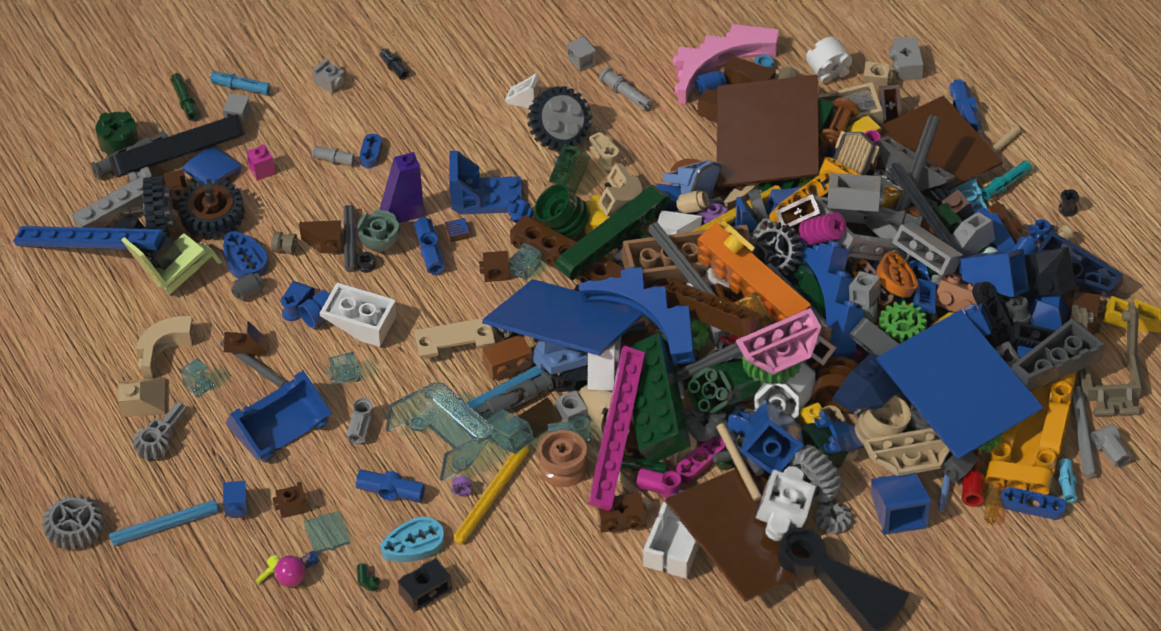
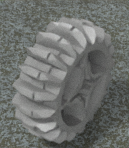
M803 446L789 461V467H797L804 473V482L816 486L812 497L814 501L817 500L820 503L831 501L841 490L840 485L842 483L839 479L840 475L836 472L837 468L833 466L832 461L827 458V455H824L822 450H817L815 446Z
M72 494L71 498L63 496L62 501L55 500V506L48 505V511L44 512L42 522L43 531L48 541L54 543L57 548L62 546L66 551L71 547L75 551L76 547L80 546L84 549V544L92 545V539H98L99 533H102L104 525L103 512L97 502L92 501L90 496L84 499L82 494L78 498H75Z

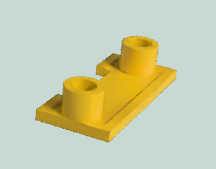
M722 218L720 219L719 223L730 234L723 243L732 252L737 254L744 245L750 251L754 250V247Z

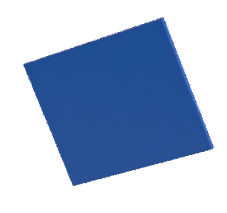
M532 279L482 320V324L600 356L636 324L644 314L615 302L583 301L579 291Z
M961 309L876 358L878 363L957 460L1043 409V406Z

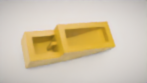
M1112 296L1105 304L1102 321L1127 329V321H1122V311L1128 310L1129 302ZM1135 299L1133 302L1139 311L1138 331L1161 333V309Z

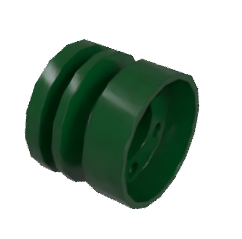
M554 184L548 187L539 196L534 208L535 216L541 223L567 238L578 235L585 228L590 217V207L587 203L563 184Z

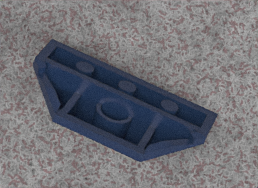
M871 352L850 372L832 400L849 411L883 408L900 391V388L876 360L878 355Z

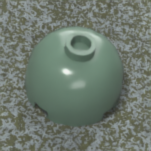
M375 210L374 214L370 215L366 213L360 218L357 225L360 241L366 248L372 251L380 252L392 248L399 237V223L395 215L388 211Z

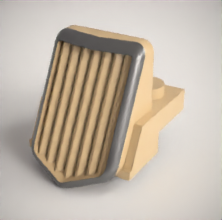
M841 131L835 146L836 153L834 159L861 175H866L869 170L874 171L878 165L877 158L880 154V147L874 145L863 132Z

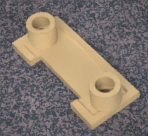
M484 318L414 330L418 356L420 359H429L433 356H438L437 349L476 343L477 349L493 345L495 340L490 325L482 324Z

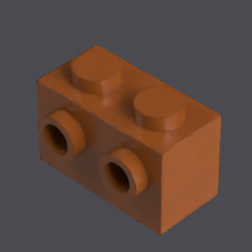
M522 334L482 348L483 363L493 380L533 366L532 351Z

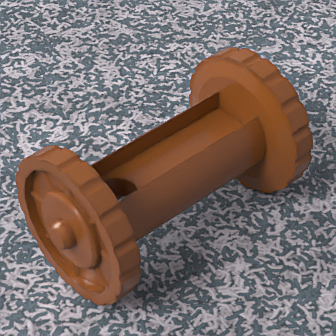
M838 98L833 104L836 110L834 119L829 129H823L819 134L820 140L831 148H835L840 133L845 130L849 119L857 117L860 112L859 106L850 99Z

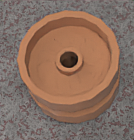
M570 430L553 431L542 438L538 449L539 472L542 478L548 484L556 487H569L583 480L587 473V445L584 439L578 433Z

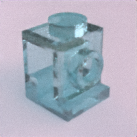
M524 242L522 248L509 259V271L513 275L527 280L541 266V251Z
M354 352L328 358L329 367L326 368L329 380L333 379L334 384L356 379V382L361 381L360 370Z
M199 358L180 369L183 385L196 398L214 387L210 380L208 367Z

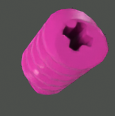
M839 212L812 217L801 222L799 234L804 243L808 245L837 240L845 234L846 222L843 215Z

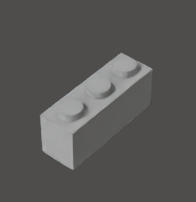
M914 222L901 224L892 242L941 276L954 274L960 259L963 257V254Z

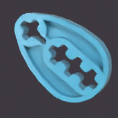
M417 517L407 521L388 534L381 543L382 557L385 560L396 562H411L432 557L444 545L443 528L438 521L429 517Z

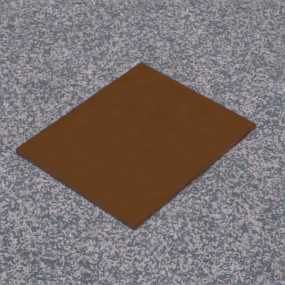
M818 74L718 86L717 162H721V170L716 182L717 187L816 177L819 175Z
M944 95L880 126L882 130L879 134L882 138L889 136L916 153L928 117L930 115L939 117L940 123L927 160L955 176L953 181L937 186H943L948 191L1003 163ZM880 154L877 158L878 165L876 169L885 170ZM869 170L866 175L872 176L874 171ZM931 187V188H928V189H925V190H921L920 192H921L923 195H924V194H927L928 191H929V189H930V190H933L934 187Z
M746 464L761 496H763L767 481L762 475L757 476L749 465ZM737 468L665 498L664 502L744 602L802 577L786 571L781 566V563H779L777 551L780 541L772 540L766 535L767 522L756 518L761 499L759 501L753 500ZM803 547L791 549L792 553L798 558L806 559L811 557L808 550Z

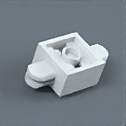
M788 467L783 473L773 470L765 486L756 518L767 522L766 535L772 540L781 541L783 535L788 530L802 527L807 518L816 486L804 482V473L797 467Z

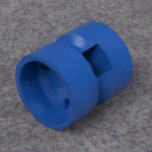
M321 290L313 296V300L308 299L298 306L301 318L312 329L324 322V318L320 316V311L330 295L326 290Z

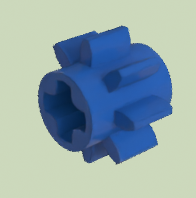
M516 200L514 204L510 203L507 213L511 216L510 220L517 224L524 215L532 218L534 212L530 208L531 204L523 200Z
M1036 220L1035 225H1029V236L1038 242L1037 245H1041L1050 231L1054 230V225H1050L1047 220Z

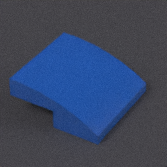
M213 146L193 157L182 169L196 181H202L203 185L207 184V179H211L212 184L215 183V179H220L222 185L227 177L240 173L242 165Z

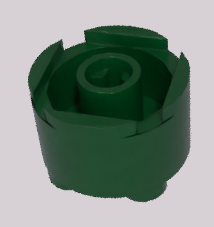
M112 112L100 115L95 130L101 151L109 155L128 146H133L139 141L136 122L130 112Z

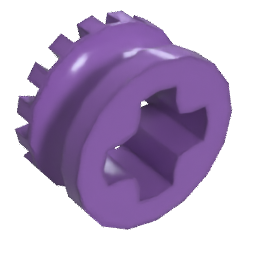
M457 476L453 479V486L451 488L453 494L462 495V497L471 494L473 483L470 478Z

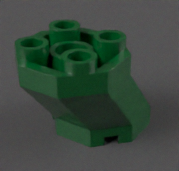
M807 263L800 265L798 270L792 272L790 282L826 319L824 296L819 281Z
M733 358L712 367H705L693 375L688 385V395L697 410L717 414L754 400L755 394L761 388L762 383L761 380L754 381L753 377H748L743 368L742 359Z

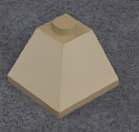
M165 378L121 381L118 384V404L121 417L165 414Z

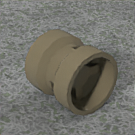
M275 231L271 242L272 251H285L286 254H294L297 247V235L293 233L285 235L283 232Z

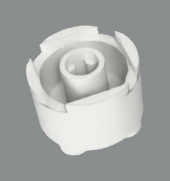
M835 37L824 38L815 44L816 48L813 51L811 49L808 51L806 62L812 71L818 74V79L822 84H827L838 76L843 78L850 72L849 67L852 63V57L839 39L837 40Z

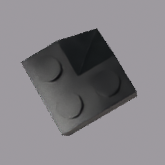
M1069 247L1024 254L1030 290L1027 292L1028 297L1060 294L1077 289Z

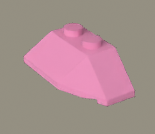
M809 308L737 339L736 343L746 361L774 375L811 358L821 325L812 309Z

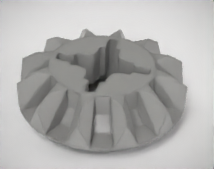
M829 501L827 505L821 504L819 510L816 511L815 520L823 531L840 533L850 526L851 512L848 511L847 506H841L839 502L831 504ZM831 512L837 516L836 522L830 517Z

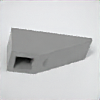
M980 212L964 220L952 234V237L962 250V258L973 255L995 240L992 220Z

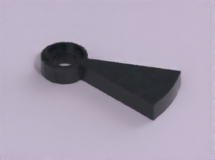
M803 527L793 528L783 535L778 547L777 557L779 563H781V566L786 571L798 576H807L814 573L863 631H886L893 624L902 611L910 593L825 557V543L820 535L811 529ZM803 547L808 550L811 557L806 559L798 558L792 553L791 549Z

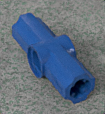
M962 79L954 80L953 83L949 84L953 106L977 132L981 129V123L977 115L976 99L971 97L966 82L962 81Z
M421 217L414 222L421 256L424 259L427 273L437 275L445 270L438 236L435 233L432 220L427 217Z
M361 469L357 474L355 483L356 489L378 493L381 498L388 501L401 498L420 503L423 500L425 483L404 479L399 473L394 471H387L385 474Z

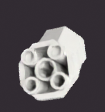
M803 361L799 373L795 374V378H789L788 381L782 380L780 384L778 382H772V384L765 382L755 394V411L767 399L791 418L795 419L799 415V410L805 406L813 395L816 382L815 371Z

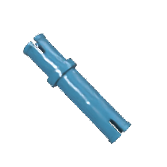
M213 71L210 77L211 83L224 85L228 89L236 88L268 95L271 88L270 83L242 78L233 73L224 74Z

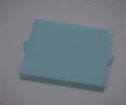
M339 511L326 515L320 514L319 517L303 521L310 544L316 554L327 550L333 551L337 547L350 544Z

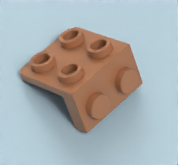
M955 271L954 274L945 275L941 279L936 292V305L953 312H957L960 309L963 311L965 307L971 304L977 305L972 294L975 284L963 281L959 271Z

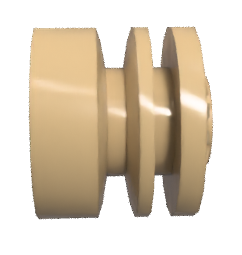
M895 395L883 408L863 409L855 425L857 437L863 443L865 439L903 433L910 422V408L904 400Z

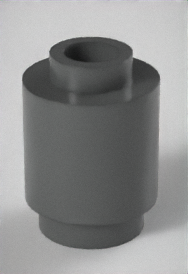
M250 273L233 281L231 291L236 299L244 300L259 293L260 289L264 288V284L258 273Z

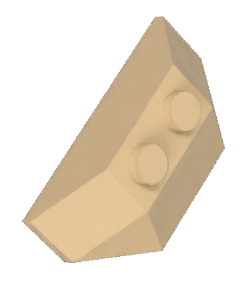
M932 428L863 440V445L870 459L897 476L940 469L950 453L948 447Z

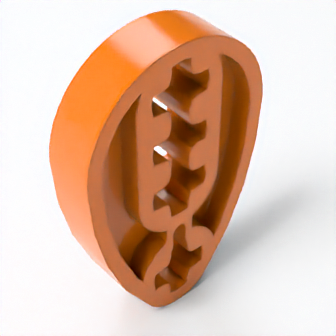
M893 251L887 252L877 266L876 273L877 276H880V284L897 296L911 297L918 287L913 270L898 253Z

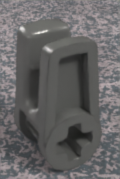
M998 292L996 293L1007 317L1013 323L1016 321L1028 323L1031 320V313L1027 310L1028 301L1025 297L1021 295L1009 297Z

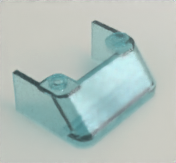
M440 382L431 383L389 404L386 423L387 432L404 424L414 431H423L430 427L453 448L444 453L440 476L442 481L468 469L490 440L493 430L492 425L448 386Z

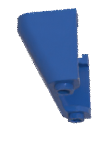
M304 370L294 375L295 379L284 383L281 388L249 407L245 406L242 411L240 408L233 411L226 420V424L231 432L257 461L263 460V462H266L275 455L273 452L313 428L317 427L320 429L329 423L328 418L332 415V412Z

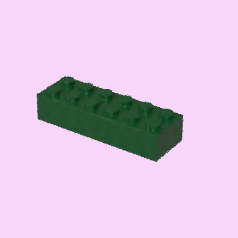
M660 333L629 346L630 348L645 352L632 414L639 451L651 464L691 447L675 365L671 357L669 344Z

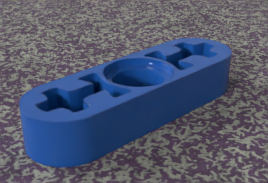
M1013 487L1005 488L1001 493L1000 504L1007 510L1053 520H1059L1065 515L1066 503L1059 497ZM1030 500H1035L1039 503V505L1037 507H1031L1027 504V502Z

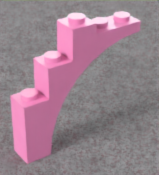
M732 24L731 31L727 32L726 38L706 35L704 43L700 44V49L679 47L678 55L674 54L673 66H676V75H678V81H680V83L675 85V95H678V104H686L698 75L709 73L715 68L726 64L732 56L741 59L757 57L759 55L776 57L779 29Z

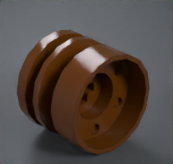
M841 356L829 357L824 365L820 363L813 390L814 403L818 402L822 408L835 406L839 408L842 414L851 412L832 399L858 363Z

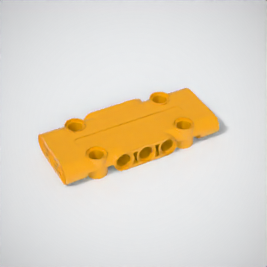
M1077 371L1031 391L1033 396L1043 406V409L1004 432L1002 443H998V448H991V458L985 478L987 486L999 490L1013 487L1046 495L1049 494L1052 478L1056 472V461L1061 455L1069 421Z

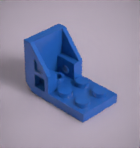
M449 151V183L452 210L459 214L507 213L510 203L514 204L516 200H522L521 176L480 178L478 165L459 151Z

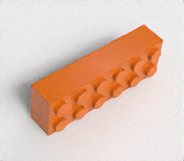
M717 222L698 238V260L704 266L708 265L712 268L717 278L720 280L724 279L729 283V287L733 292L740 293L745 297V300L753 302L756 308L761 311L760 313L765 320H771L775 324L811 308V304L747 248L743 246L737 254L732 252L723 243L730 234Z

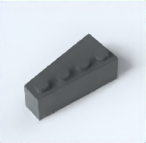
M1070 319L1014 363L1012 371L1031 392L1100 361L1105 344L1075 320Z

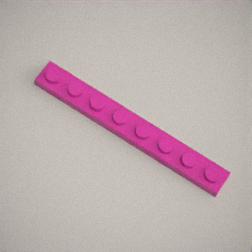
M627 346L621 349L588 505L610 511L613 505L645 352Z

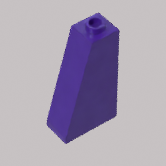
M414 152L394 157L379 210L394 214L398 223L425 217L420 165Z

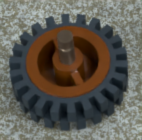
M207 179V184L203 185L202 181H199L198 187L194 184L191 185V191L186 189L184 195L180 197L179 212L183 227L185 226V229L188 232L191 231V234L194 236L199 233V238L203 239L205 234H207L208 239H213V234H216L217 238H221V232H224L226 235L230 232L229 228L235 231L237 229L236 225H241V219H244L245 213L240 190L238 188L235 189L234 184L231 183L229 185L228 181L225 180L222 185L220 179H215L213 184L211 179Z

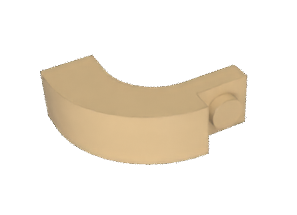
M615 163L607 177L612 187H606L598 204L606 216H612L642 192L640 180L638 177L630 176L622 163Z
M177 316L161 320L150 326L141 335L136 345V354L139 370L143 371L144 379L153 378L155 362L161 352L175 346H192L194 335L192 316Z

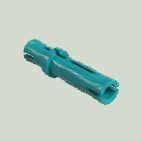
M1024 160L1001 177L994 178L992 183L981 189L982 198L990 200L996 194L1003 193L1009 185L1032 171L1030 162Z

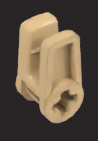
M601 132L589 137L592 144L590 152L605 171L611 172L614 164L619 163L617 158L619 156V149Z

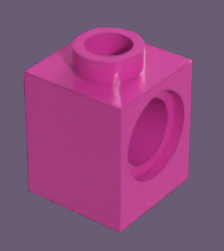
M265 144L246 151L248 166L256 181L275 174L273 157Z

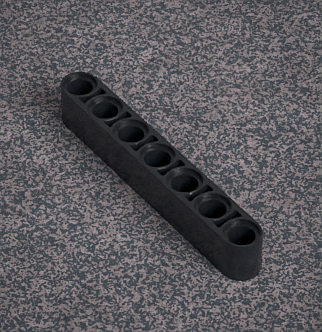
M239 114L115 154L109 157V161L115 177L118 178L132 171H140L143 167L147 166L149 168L241 137L246 132Z

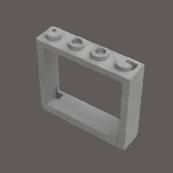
M815 196L822 213L821 215L839 212L843 215L845 221L866 224L877 236L853 234L846 226V231L842 238L832 241L842 243L841 247L849 250L848 257L881 261L887 252L893 251L898 253L906 262L909 261L911 255L892 243L898 231V228L893 223L858 213V210L827 208L828 198Z

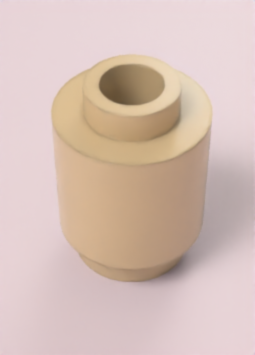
M700 190L681 194L677 200V208L684 214L703 211L709 206L707 193Z

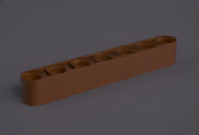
M661 278L655 281V286H665L668 294L669 308L689 306L693 319L740 338L758 331L756 314L753 310L671 278Z

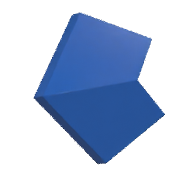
M1061 293L1036 296L1030 299L1029 312L1031 313V320L1028 324L1058 330L1070 320L1071 310Z

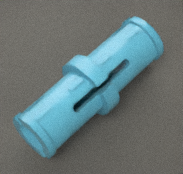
M1061 459L1058 461L1060 473L1058 482L1062 487L1065 503H1073L1077 500L1075 488L1077 480L1076 476L1073 475L1072 461L1070 459Z

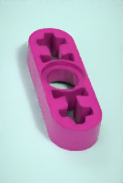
M718 436L712 437V441H704L677 465L676 472L681 476L682 483L693 482L715 463L712 455L726 450V445L722 438L718 439ZM705 456L707 460L705 462H698L696 457Z

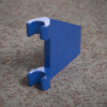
M820 411L821 419L814 418L817 427H830L833 436L829 438L831 444H823L826 452L834 453L865 448L856 435L855 426L830 418L825 411Z

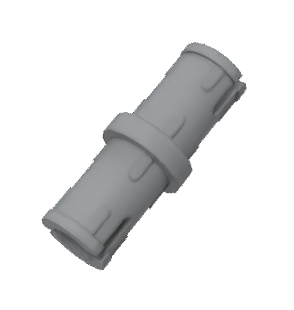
M315 145L312 153L313 158L327 160L331 164L336 162L353 166L355 160L354 153L338 151V148L334 147L329 149Z

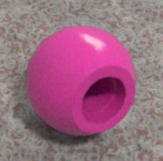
M296 556L281 558L274 569L276 580L282 586H297L303 581L306 574L304 562Z

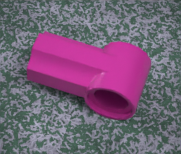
M642 468L638 473L636 487L661 493L664 498H667L673 493H679L681 490V476L675 471L660 473Z

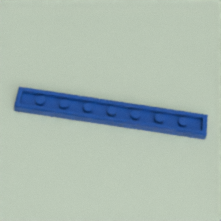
M21 226L13 242L16 246L127 249L121 241L125 237L138 249L157 250L165 233L162 229Z

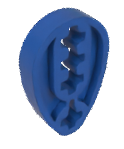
M232 231L225 235L223 250L230 273L238 279L250 273H258L259 276H262L268 268L267 253L263 247L251 237L237 231ZM242 254L247 255V260L252 263V268H249L248 262L244 261Z

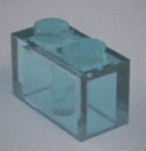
M502 408L481 422L484 429V437L488 442H493L503 450H508L514 454L534 440L529 422Z

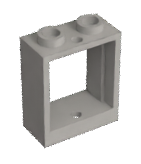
M830 173L827 208L879 212V204H884L885 184H881V176Z

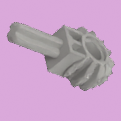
M175 403L162 420L154 418L149 425L147 424L146 429L139 428L138 433L134 434L133 448L139 458L145 457L146 461L154 458L157 461L158 456L165 457V452L170 451V442L174 438L172 427L186 411V406L183 403Z

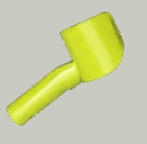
M273 555L267 560L269 568L256 579L258 584L274 573L275 566L278 560H280L277 555Z

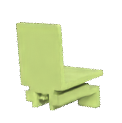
M183 234L174 242L182 254L164 271L158 266L154 268L143 252L125 237L121 239L144 271L168 295L195 273L208 259L211 258L218 265L221 263L215 252L205 243L199 246L186 234Z

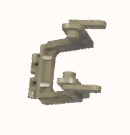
M1129 302L1128 310L1122 311V321H1127L1126 360L1131 381L1128 384L1096 385L1091 381L1089 366L1078 370L1082 393L1087 401H1096L1097 408H1094V416H1114V410H1118L1119 415L1139 414V407L1133 406L1132 399H1139L1140 395L1144 392V384L1138 361L1139 311L1134 302ZM1072 305V314L1076 322L1087 330L1088 323H1093V312H1087L1086 308L1079 309L1078 305Z

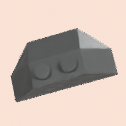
M889 136L878 139L877 144L880 147L885 170L891 173L890 167L892 164L899 162L905 171L909 173L915 152ZM926 159L917 187L920 191L953 181L955 176Z

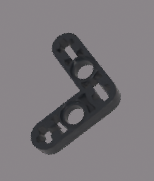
M978 282L973 286L972 294L977 305L983 304L993 325L992 332L988 336L990 339L989 343L995 348L1010 336L1012 327L992 284L989 282ZM991 305H993L995 309L993 316L989 312V308Z

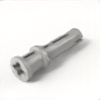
M610 67L605 68L601 72L599 82L610 86L611 90L615 93L620 92L644 111L650 109L653 101L626 83L623 76L615 74Z

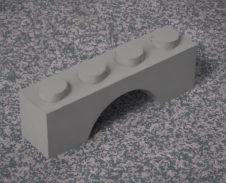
M142 176L73 213L74 226L106 228L108 222L116 214L122 212L123 208L143 206L144 177Z

